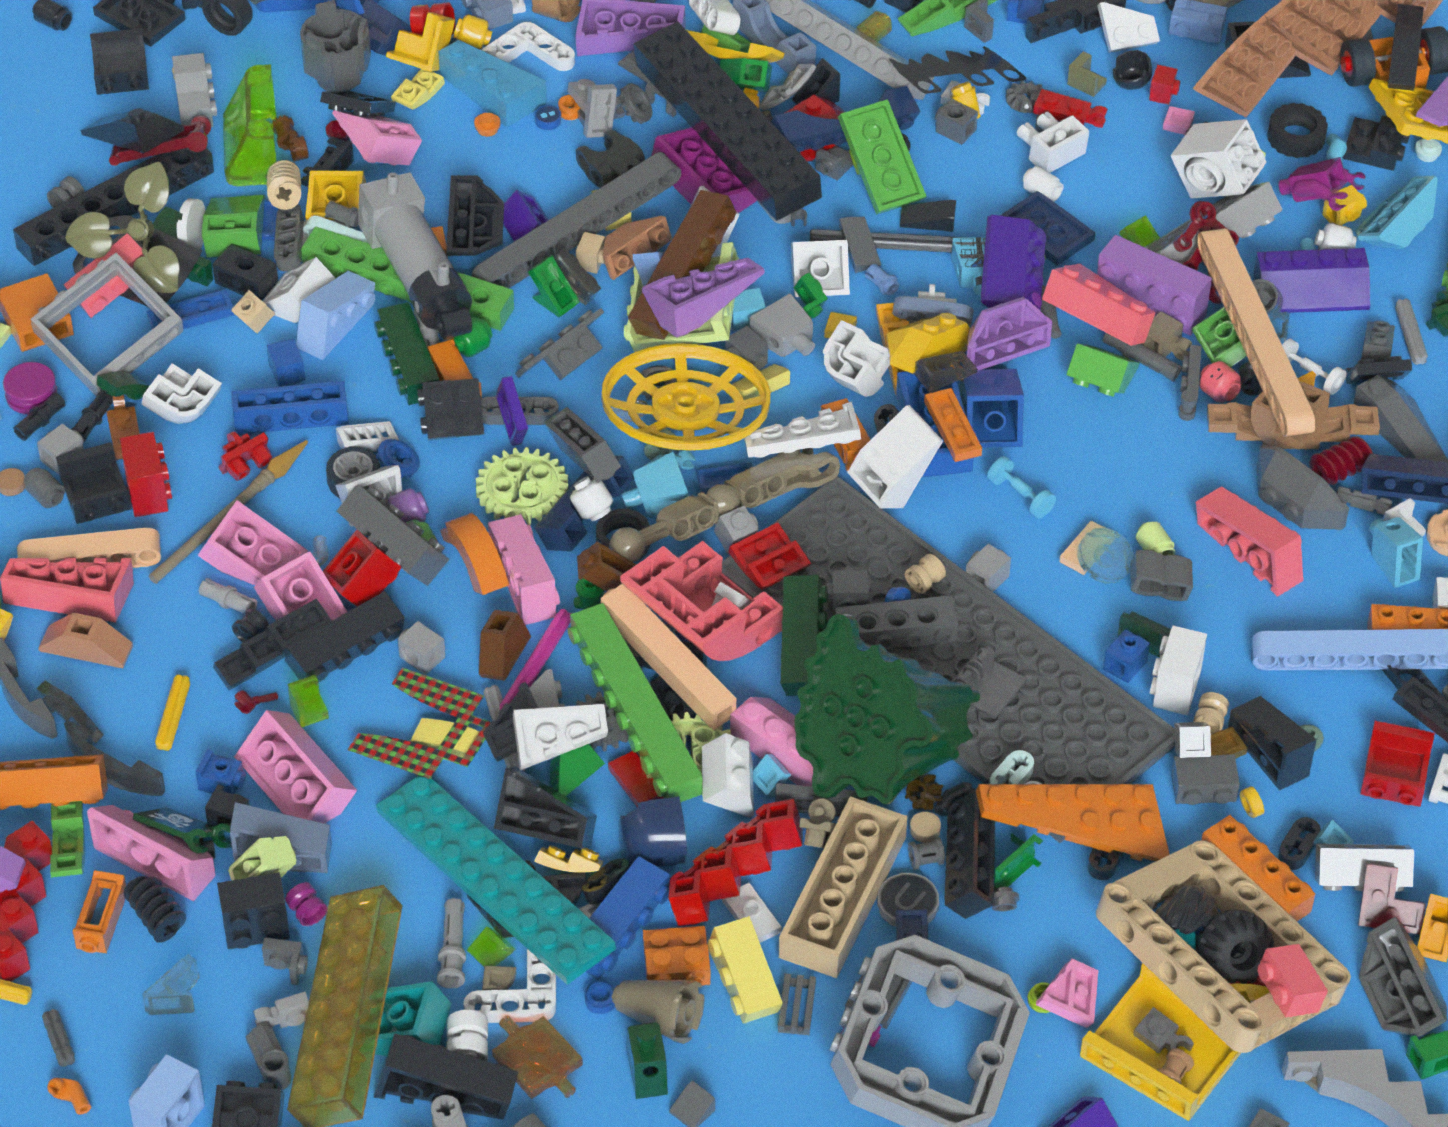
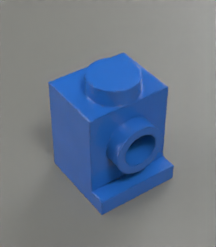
M207 749L196 770L198 790L213 794L219 784L224 786V792L235 794L237 789L243 787L246 779V772L243 771L242 761L216 755L213 753V750Z

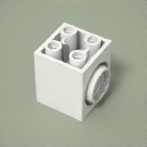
M1247 119L1193 124L1170 155L1190 198L1244 195L1267 163Z

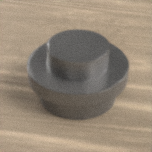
M1010 887L994 889V905L992 909L1000 912L1016 909L1017 902L1020 900L1019 893L1013 892Z

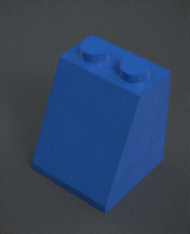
M1017 369L979 370L971 374L967 373L966 370H961L960 396L965 415L982 448L1022 447L1024 394Z

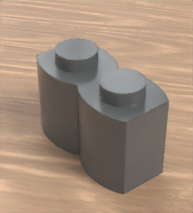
M1138 550L1135 552L1130 563L1131 591L1144 596L1159 595L1172 601H1186L1193 589L1192 561L1179 555L1163 556L1152 550Z

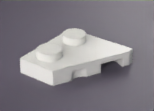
M1105 2L1097 5L1109 53L1153 45L1160 41L1154 16Z

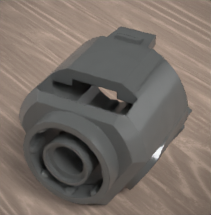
M334 0L316 4L315 15H312L304 22L300 31L304 73L315 78L319 86L326 91H350L361 84L363 74L367 71L370 62L371 49L367 19L353 11L337 9Z

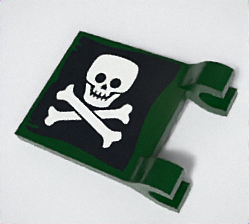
M166 807L138 812L133 815V820L183 838L190 850L197 854L205 853L208 850V847L201 845L199 842V838L212 837L214 843L220 848L232 847L231 841L226 840L224 837L225 831L230 833L231 823L213 826Z

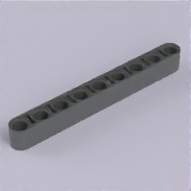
M658 152L478 264L474 268L471 277L511 288L530 276L528 271L545 258L553 256L554 259H557L576 247L584 232L592 234L600 232L673 186L681 177V169L664 153Z

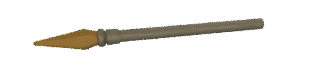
M305 440L272 458L267 468L263 469L243 492L149 575L150 580L157 584L212 535L236 501L245 505L258 492L273 484L275 479L285 476L308 444V441Z

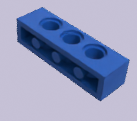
M345 381L231 391L235 431L238 435L349 424Z

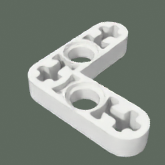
M522 22L482 49V51L507 63L525 51H529L559 71H568L575 65V52L571 47L531 22ZM543 44L551 45L550 48L545 49L539 46ZM505 45H513V46H515V47L512 48V49H504V48H503V46H505Z
M527 949V989L472 991L464 999V1010H475L485 1014L488 1018V1023L548 1021L556 1013V974L544 963H539L538 958ZM538 974H546L550 977V980L545 984H538L534 982L533 978ZM506 1001H514L519 1005L514 1011H505L501 1007ZM492 1002H495L496 1010H492ZM524 1002H528V1010H524ZM539 1002H545V1008L539 1009ZM475 1004H482L481 1010H475Z

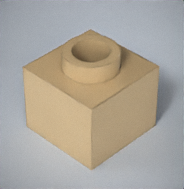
M588 232L583 233L576 249L577 270L598 273L601 264H605L603 258L605 236Z
M250 290L231 309L256 334L275 315Z

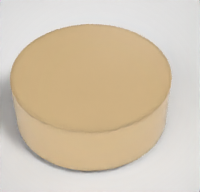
M920 812L912 817L910 821V834L915 840L928 843L932 842L934 838L939 837L941 822L935 814Z

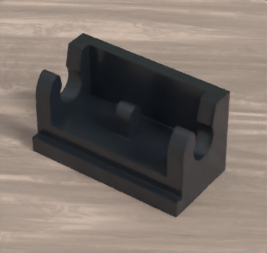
M330 137L327 143L335 145L337 148L328 146L325 149L324 155L313 168L305 167L303 169V172L307 175L302 177L301 185L309 186L310 171H346L354 161L352 142Z

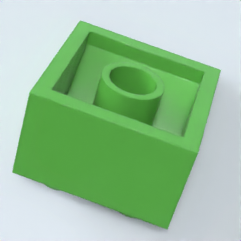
M1077 343L1066 375L1074 378L1072 382L1074 384L1087 388L1089 384L1099 386L1098 392L1114 397L1115 392L1124 394L1140 362L1091 345Z

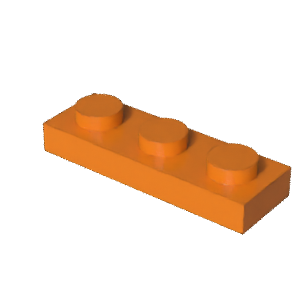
M952 388L925 394L924 403L954 462L982 456V446Z

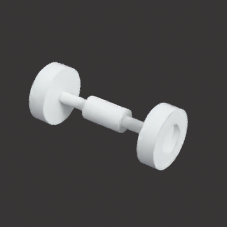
M1288 339L1282 344L1289 362L1295 360L1300 363L1301 368L1308 372L1313 371L1316 376L1320 375L1326 379L1323 386L1324 391L1334 395L1341 388L1347 374L1345 370L1336 367L1328 374L1322 370V366L1306 357L1302 359L1296 355L1299 344L1296 341Z

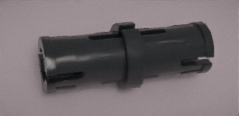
M53 392L38 407L34 406L30 409V414L13 427L14 433L18 438L26 441L37 429L49 424V419L66 406L64 399L58 393Z

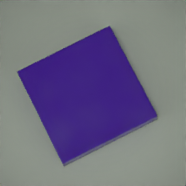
M508 376L502 378L495 396L510 444L516 446L522 444L528 431V426L513 378Z

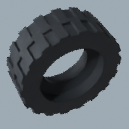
M1303 103L1285 104L1275 109L1274 113L1270 116L1267 134L1268 142L1271 143V147L1275 148L1278 153L1285 154V156L1295 158L1310 157V155L1317 154L1319 150L1321 151L1323 145H1325L1328 122H1326V117L1322 115V112L1316 110L1313 106H1307ZM1293 125L1302 126L1310 130V134L1293 135L1285 131V127Z

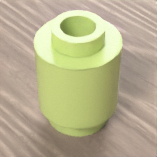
M1146 522L1139 527L1136 540L1143 550H1152L1163 556L1175 555L1174 542L1159 522Z

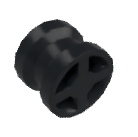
M1250 362L1242 364L1239 368L1242 392L1250 396L1260 395L1263 390Z
M250 608L244 612L242 620L239 619L233 623L232 631L243 643L264 632L269 623L259 611Z

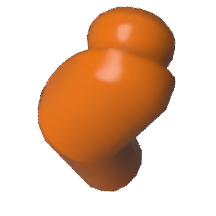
M53 1078L48 1082V1092L57 1099L71 1102L77 1114H85L91 1109V1104L82 1085L78 1081L66 1078Z

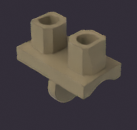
M822 798L813 801L809 807L810 819H800L799 827L806 828L804 845L819 848L825 847L836 823H831L835 818L836 809L830 800Z

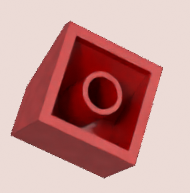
M356 530L323 570V573L329 583L343 597L358 607L381 594L387 585L396 579L401 566L374 545L367 536Z

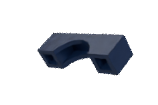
M615 456L621 467L615 471L611 478L603 481L612 498L620 496L634 480V476L623 456ZM585 471L535 527L547 550L572 551L587 534L582 524L583 518L580 517L570 499V495L576 490L573 486L576 482L585 477L593 480Z

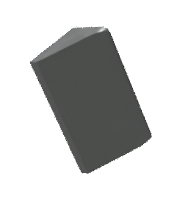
M844 217L839 219V227L843 239L847 240L848 254L855 273L865 271L873 264L881 266L865 217Z

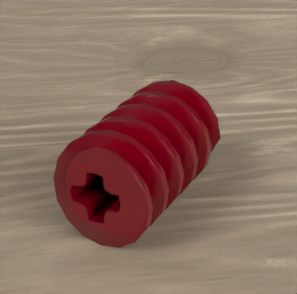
M1352 436L1338 445H1333L1329 449L1314 454L1310 458L1309 468L1321 476L1328 484L1335 485L1338 480H1345L1347 475L1352 477L1356 474V471L1362 472L1363 465L1368 456L1373 454V452L1362 438Z

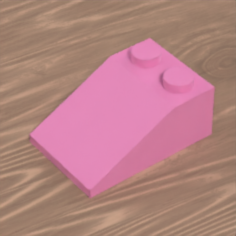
M236 501L198 556L220 572L256 585L261 578L302 556L308 550L242 503Z
M310 551L264 576L254 586L260 599L275 620L286 616L315 599L319 601L331 620L348 612Z

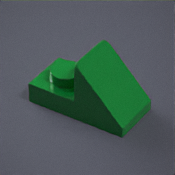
M553 256L545 258L528 271L539 290L532 298L557 317H561L580 303Z

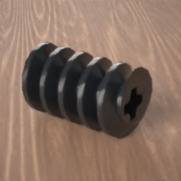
M140 876L131 880L125 887L123 892L124 898L129 902L131 908L135 910L136 915L141 919L143 925L147 927L148 932L157 943L171 939L184 925L186 914L180 911L179 904L174 902V897L168 893V889L162 885L159 877L152 876L147 878L146 876Z

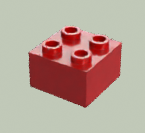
M154 432L121 437L122 457L134 517L168 512L167 500L172 499L169 482L164 483V481L169 480V474L165 461L160 462V460L165 459L162 442L156 443Z

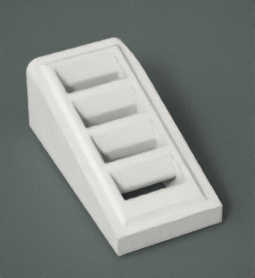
M390 421L346 425L336 428L337 442L341 449L361 447L373 453L377 451V448L384 440H399ZM387 432L389 437H383L381 433Z

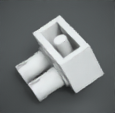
M1045 112V115L1041 114L1037 119V125L1044 129L1043 132H1037L1028 122L1025 123V126L1021 125L1017 130V136L1030 146L1029 160L1035 166H1039L1049 173L1085 154L1090 132L1074 116L1058 122L1049 112Z

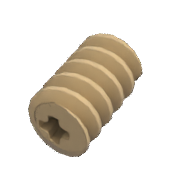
M289 160L277 161L267 171L268 199L273 206L283 210L292 209L301 199L300 170L295 163Z

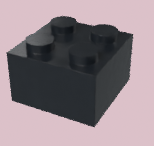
M280 872L217 883L228 949H243L251 945L263 944L264 938L290 939Z

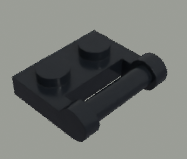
M1401 356L1385 358V362H1375L1374 359L1359 360L1358 364L1354 367L1345 369L1347 372L1346 383L1356 384L1359 380H1369L1376 375L1385 378L1392 377L1393 380L1403 379L1412 371L1411 359L1402 360Z

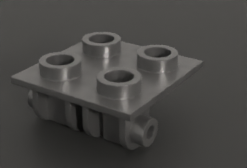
M986 646L985 648H980L952 682L969 684L972 691H978L980 693V700L976 703H971L970 706L996 719L1024 685L1027 678L995 662L994 650Z

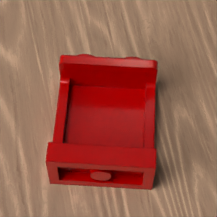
M1375 721L1360 795L1421 807L1435 733Z

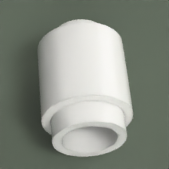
M1039 166L1028 169L1023 176V187L1025 190L1032 194L1039 191L1053 202L1060 197L1064 186L1060 179Z

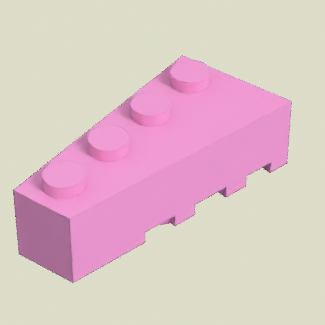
M521 514L488 522V533L498 551L509 582L507 588L517 613H519L524 624L528 625L554 618L556 615V605L560 604L558 591L555 587V579L541 554L539 546L534 540L530 524L526 525Z

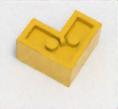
M429 12L423 36L406 30H399L395 50L387 51L386 57L430 72L438 71V51L449 45L455 19Z

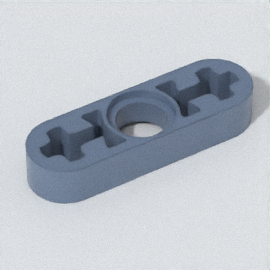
M899 296L894 299L892 313L898 318L913 321L940 315L941 313H951L957 319L966 322L970 326L974 310L972 307L960 303Z

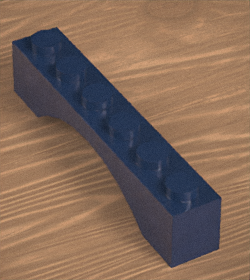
M903 86L885 90L878 102L888 99L899 129L906 130L910 128L921 111L909 88ZM796 110L774 115L771 123L799 153L808 149L818 150L830 144L840 145L847 141L838 119L815 117Z

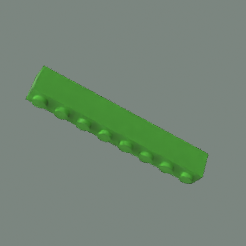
M601 603L570 614L571 627L568 628L569 638L573 645L577 644L580 648L579 652L583 664L590 666L595 685L602 687L608 708L615 710L618 726L622 731L626 730L632 751L634 753L638 752L641 757L640 760L646 775L651 774L657 795L659 797L663 796L664 799L680 797V802L702 795V774L605 605Z

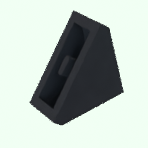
M824 58L816 65V69L809 80L791 99L797 105L812 95H817L833 103L839 102L840 73Z

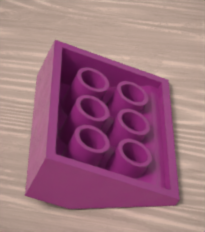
M693 128L664 134L655 138L651 156L662 152L681 169V177L673 187L690 204H692L700 186H704L710 192L728 195L738 213L758 201Z

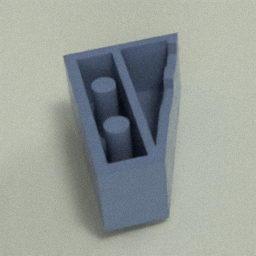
M235 802L230 828L234 862L259 838L271 837L273 839L274 837L286 836L290 840L297 860L296 864L287 871L328 873L332 845L330 825Z

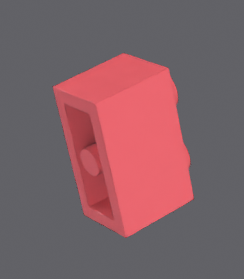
M1300 944L1267 948L1257 972L1285 1018L1318 1013L1328 990Z

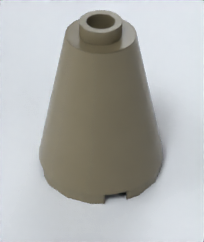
M624 980L615 987L612 995V1001L617 1011L641 1024L659 1023L661 1035L682 1044L692 1039V1037H688L691 1029H698L703 1015L705 999L704 995L699 994L698 987H702L701 983L694 980Z

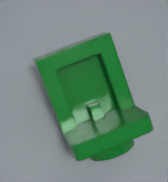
M809 272L802 276L793 288L806 305L803 307L804 311L813 319L823 312L822 306L828 298L823 292L820 282L814 279Z

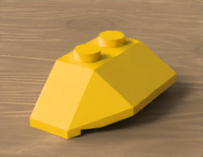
M941 313L940 315L920 319L890 331L886 336L890 365L913 374L966 352L970 327L966 322L957 319L951 313Z

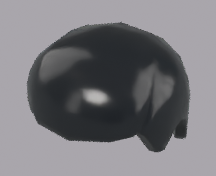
M1139 50L1127 51L1116 58V67L1113 69V77L1116 84L1123 89L1136 90L1144 87L1152 77V64L1146 52Z

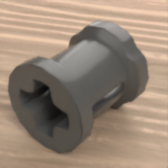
M940 837L934 838L933 842L908 843V855L913 870L919 869L920 865L931 863L945 864V852Z

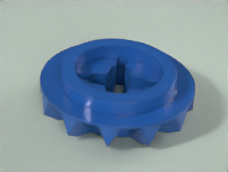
M387 439L381 442L377 448L378 454L376 458L382 462L381 468L398 465L401 478L404 476L410 478L419 469L420 461L418 455L406 443L396 439Z

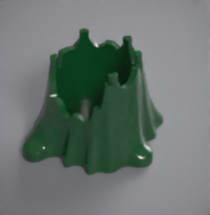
M851 614L833 615L829 619L825 631L817 634L816 653L813 657H809L804 661V667L808 673V681L797 692L801 707L795 716L794 725L796 750L803 759L808 760L813 766L812 788L819 798L836 797L842 790L851 785L860 798L874 796L883 804H891L900 791L912 780L959 757L958 746L973 737L968 727L967 713L971 703H976L980 700V693L978 691H972L969 684L950 682L941 674L927 671L914 659L900 658L899 654L888 652L881 644L871 646L863 642L859 636L858 622Z

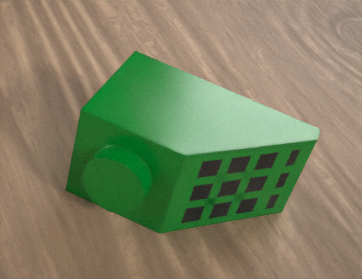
M589 744L558 755L550 764L549 787L567 796L605 763Z

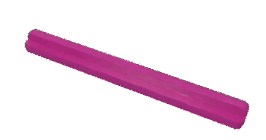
M560 609L499 705L500 710L506 703L509 704L520 691L518 687L522 683L526 682L529 688L532 686L571 623L570 614L572 613L567 612L566 609Z

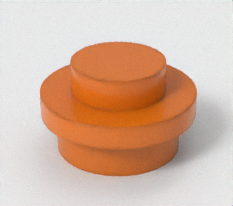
M482 113L474 120L475 129L480 135L485 137L495 135L501 125L500 118L493 113Z

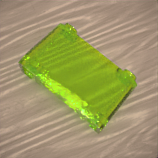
M271 64L254 65L246 70L223 113L224 172L226 181L233 186L266 185L267 171L272 164L277 162L273 125L266 121L270 117L271 120L276 118Z

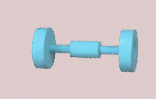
M1006 456L997 459L988 471V479L996 485L1001 484L1006 479L1009 480L1015 490L1025 498L1030 497L1033 500L1030 506V513L1037 518L1047 515L1056 502V496L1049 490H1044L1035 495L1029 485L1019 477L1014 478L1010 475L1014 467V463Z

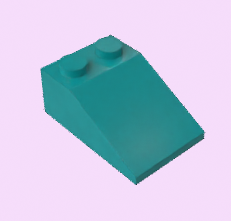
M433 981L353 993L337 1046L344 1050L387 1056L395 1033L402 1036L409 1035L418 1041L431 1045H440L452 1003Z

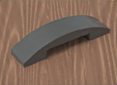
M1 638L0 684L8 704L15 714L30 728L51 739L57 737L54 717L43 700L39 698L29 702L14 679L19 676L15 657Z

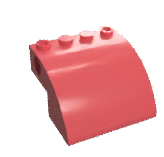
M703 541L679 558L663 546L620 576L623 586L712 660L729 661L742 657L754 651L782 631L783 606L764 591L755 598L749 596L722 573L723 557ZM720 582L752 602L741 610L724 597L712 606L716 596L714 591Z

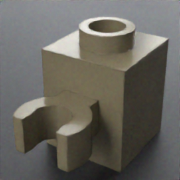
M1161 311L1154 317L1145 343L1141 344L1164 357L1173 352L1176 358L1183 361V355L1189 356L1187 349L1192 345V342L1182 337L1183 324Z

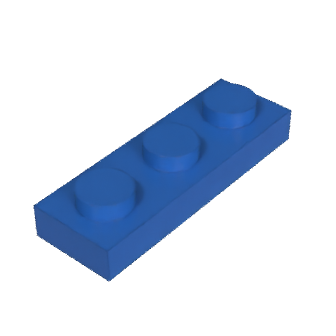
M226 289L168 305L182 319L183 329L235 315L231 311L234 306ZM152 310L147 311V317L153 329L162 320Z

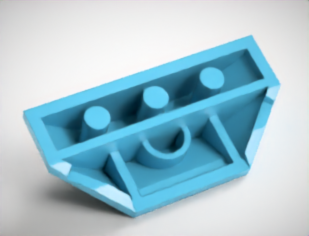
M1415 176L1408 181V185L1399 188L1386 198L1355 230L1359 240L1382 248L1403 249L1409 246L1411 240L1419 232L1423 231L1425 225L1433 218L1438 181L1436 176Z

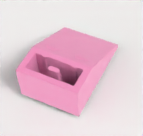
M336 110L332 112L339 125L351 139V142L361 153L363 159L369 163L410 165L422 142V139L411 124L379 115L376 117H362L354 115L353 112Z

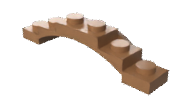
M1236 402L1207 405L1208 432L1235 433V440L1262 441V445L1270 446L1256 434L1252 426V406ZM1355 404L1329 407L1317 437L1312 443L1307 441L1300 449H1319L1320 442H1342L1348 440L1350 435H1379L1378 408L1357 406ZM1280 441L1275 445L1283 449H1296Z

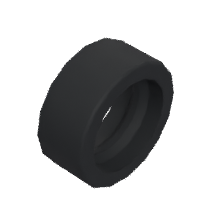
M203 0L202 11L206 20L217 31L228 36H236L241 33L253 18L252 8L248 0ZM220 3L229 8V10L233 13L234 17H231L229 14H227L221 7Z
M631 509L612 510L600 518L596 524V542L609 548L610 540L606 535L611 531L625 527L640 531L649 527L650 524L647 518L637 511ZM650 545L645 546L643 556L648 552Z

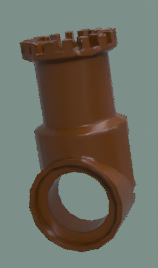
M280 115L279 118L276 117L275 121L273 120L271 123V130L277 135L276 142L278 147L283 150H289L294 162L308 159L306 141L303 135L299 136L298 132L293 129L294 122L292 118L285 115L283 117Z

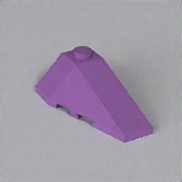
M744 258L718 264L715 266V270L709 272H700L697 269L690 271V276L675 279L674 275L667 276L642 287V292L660 326L678 338L701 327L761 277L765 270L751 259Z

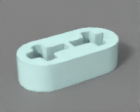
M1023 750L1010 753L992 773L989 784H1004L1007 780H1009L1008 784H1025L1033 774L1034 759L1032 755ZM1015 765H1021L1016 771H1014Z

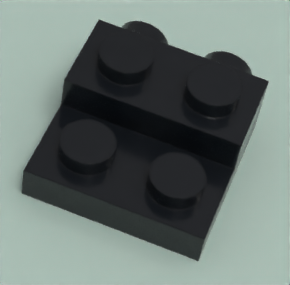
M1382 115L1380 123L1355 117L1346 143L1347 150L1343 159L1394 171L1397 161L1402 162L1406 146L1402 144H1408L1410 136L1399 133L1396 130L1395 124L1388 116Z
M478 378L422 383V389L417 390L419 406H424L425 417L420 418L421 432L422 434H427L428 441L484 435Z
M226 1081V1085H217L212 1127H279L282 1125L285 1094L282 1089H278V1085L259 1083L258 1087H245L246 1083L241 1081Z

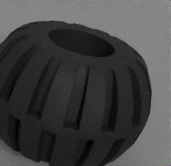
M1238 909L1221 911L1213 916L1214 919L1206 927L1203 926V931L1199 932L1196 952L1224 979H1227L1228 983H1236V981L1241 984H1247V981L1253 983L1259 975L1257 969L1267 948H1274L1272 933L1267 924L1254 913Z

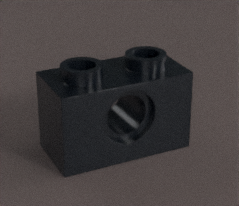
M232 244L212 264L216 284L243 296L250 290L261 301L278 282L276 263Z

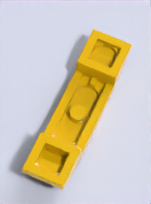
M686 30L708 54L719 59L746 58L772 63L784 58L785 53L775 48L753 43L750 44L748 53L717 47L719 39L708 34Z

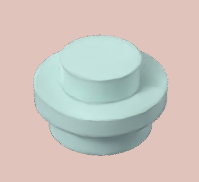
M1420 139L1416 143L1415 151L1420 160L1433 162L1440 156L1442 146L1434 139Z

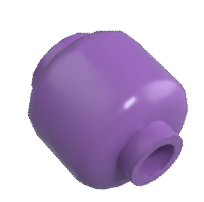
M408 488L390 496L388 499V505L391 503L404 513L401 517L403 521L418 520L419 522H425L429 508L421 491L416 492L414 489Z

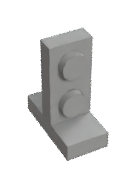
M588 79L569 82L568 93L585 113L583 134L587 138L604 137V133L612 130L617 88L614 84L596 85Z

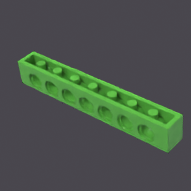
M315 226L301 248L303 263L317 257L335 278L350 271L375 282L376 291L410 302L409 295L383 248L372 249L369 243ZM457 272L472 298V306L469 311L470 316L484 319L490 328L501 331L514 310V290Z

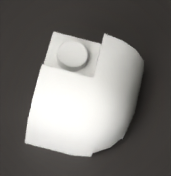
M841 320L823 350L826 371L831 378L842 386L865 397L872 396L884 384L881 377L890 365L888 348L870 341L862 329Z
M171 364L163 376L158 374L143 394L142 405L167 421L176 424L190 423L205 412L219 393L222 383L200 369H197L193 376H191L176 365Z

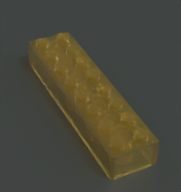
M384 885L331 896L329 900L287 1108L304 1127H325L363 1119L403 907Z

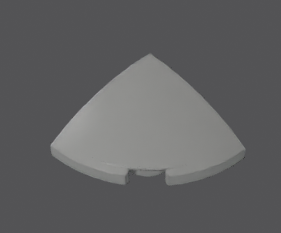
M798 64L796 69L789 73L782 86L770 87L759 108L761 110L770 109L789 99L809 80L816 66L814 64Z

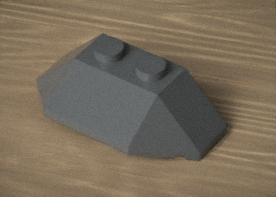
M1267 445L1260 447L1257 461L1258 496L1266 504L1271 505L1283 514L1287 520L1292 521L1300 528L1342 530L1346 527L1349 507L1340 501L1337 493L1321 476L1281 447Z
M1394 917L1368 933V945L1363 956L1359 979L1382 1029L1388 1032L1420 1037L1446 1022L1447 1005L1423 955L1400 921Z

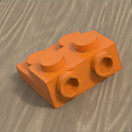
M705 926L643 930L647 980H694L701 983V985H710L711 970Z

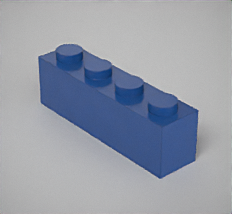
M638 856L589 918L615 941L616 950L587 970L586 973L599 980L605 971L610 972L614 968L620 952L632 945L639 928L647 926L653 917L654 909L659 903L662 905L668 899L669 873Z

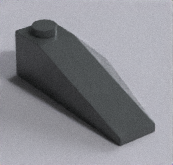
M1376 375L1357 386L1353 404L1378 408L1379 434L1405 458L1448 462L1414 398L1396 382Z

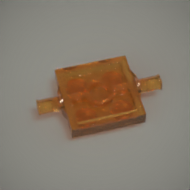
M509 1015L505 1016V1019L502 1018L500 1020V1027L509 1036L505 1042L492 1049L493 1058L499 1064L519 1071L516 1083L533 1099L546 1089L556 1086L566 1098H569L570 1094L572 1096L576 1092V1088L566 1077L583 1065V1059L543 1016L530 1025L519 1027Z

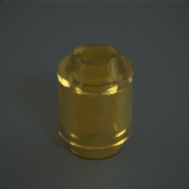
M875 11L857 26V30L879 42L892 31V22L887 14Z

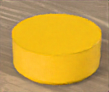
M1250 786L1241 790L1239 794L1240 801L1248 816L1256 818L1264 814V805L1256 789Z

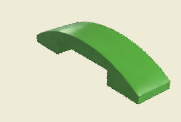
M73 801L64 806H53L51 804V824L53 830L52 855H50L51 878L83 874L85 868V835L82 801Z

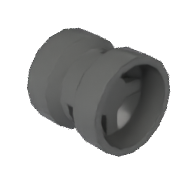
M67 176L60 181L59 187H54L47 193V199L50 205L55 208L84 193V189L75 178Z

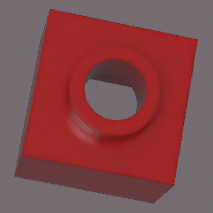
M1157 64L1151 81L1149 101L1170 105L1172 96H1177L1181 80H1177L1178 69Z

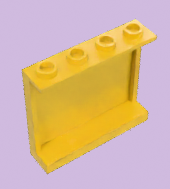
M1142 963L1140 976L1095 1033L1089 1030L1083 1037L1080 1057L1180 1117L1190 1121L1241 1053L1231 1049ZM1153 1007L1179 1026L1176 1035L1187 1036L1194 1043L1191 1051H1188L1183 1046L1177 1047V1049L1183 1050L1186 1054L1190 1055L1194 1061L1192 1069L1183 1076L1181 1080L1182 1085L1157 1071L1167 1061L1166 1055L1169 1050L1163 1048L1158 1054L1133 1035L1135 1028Z

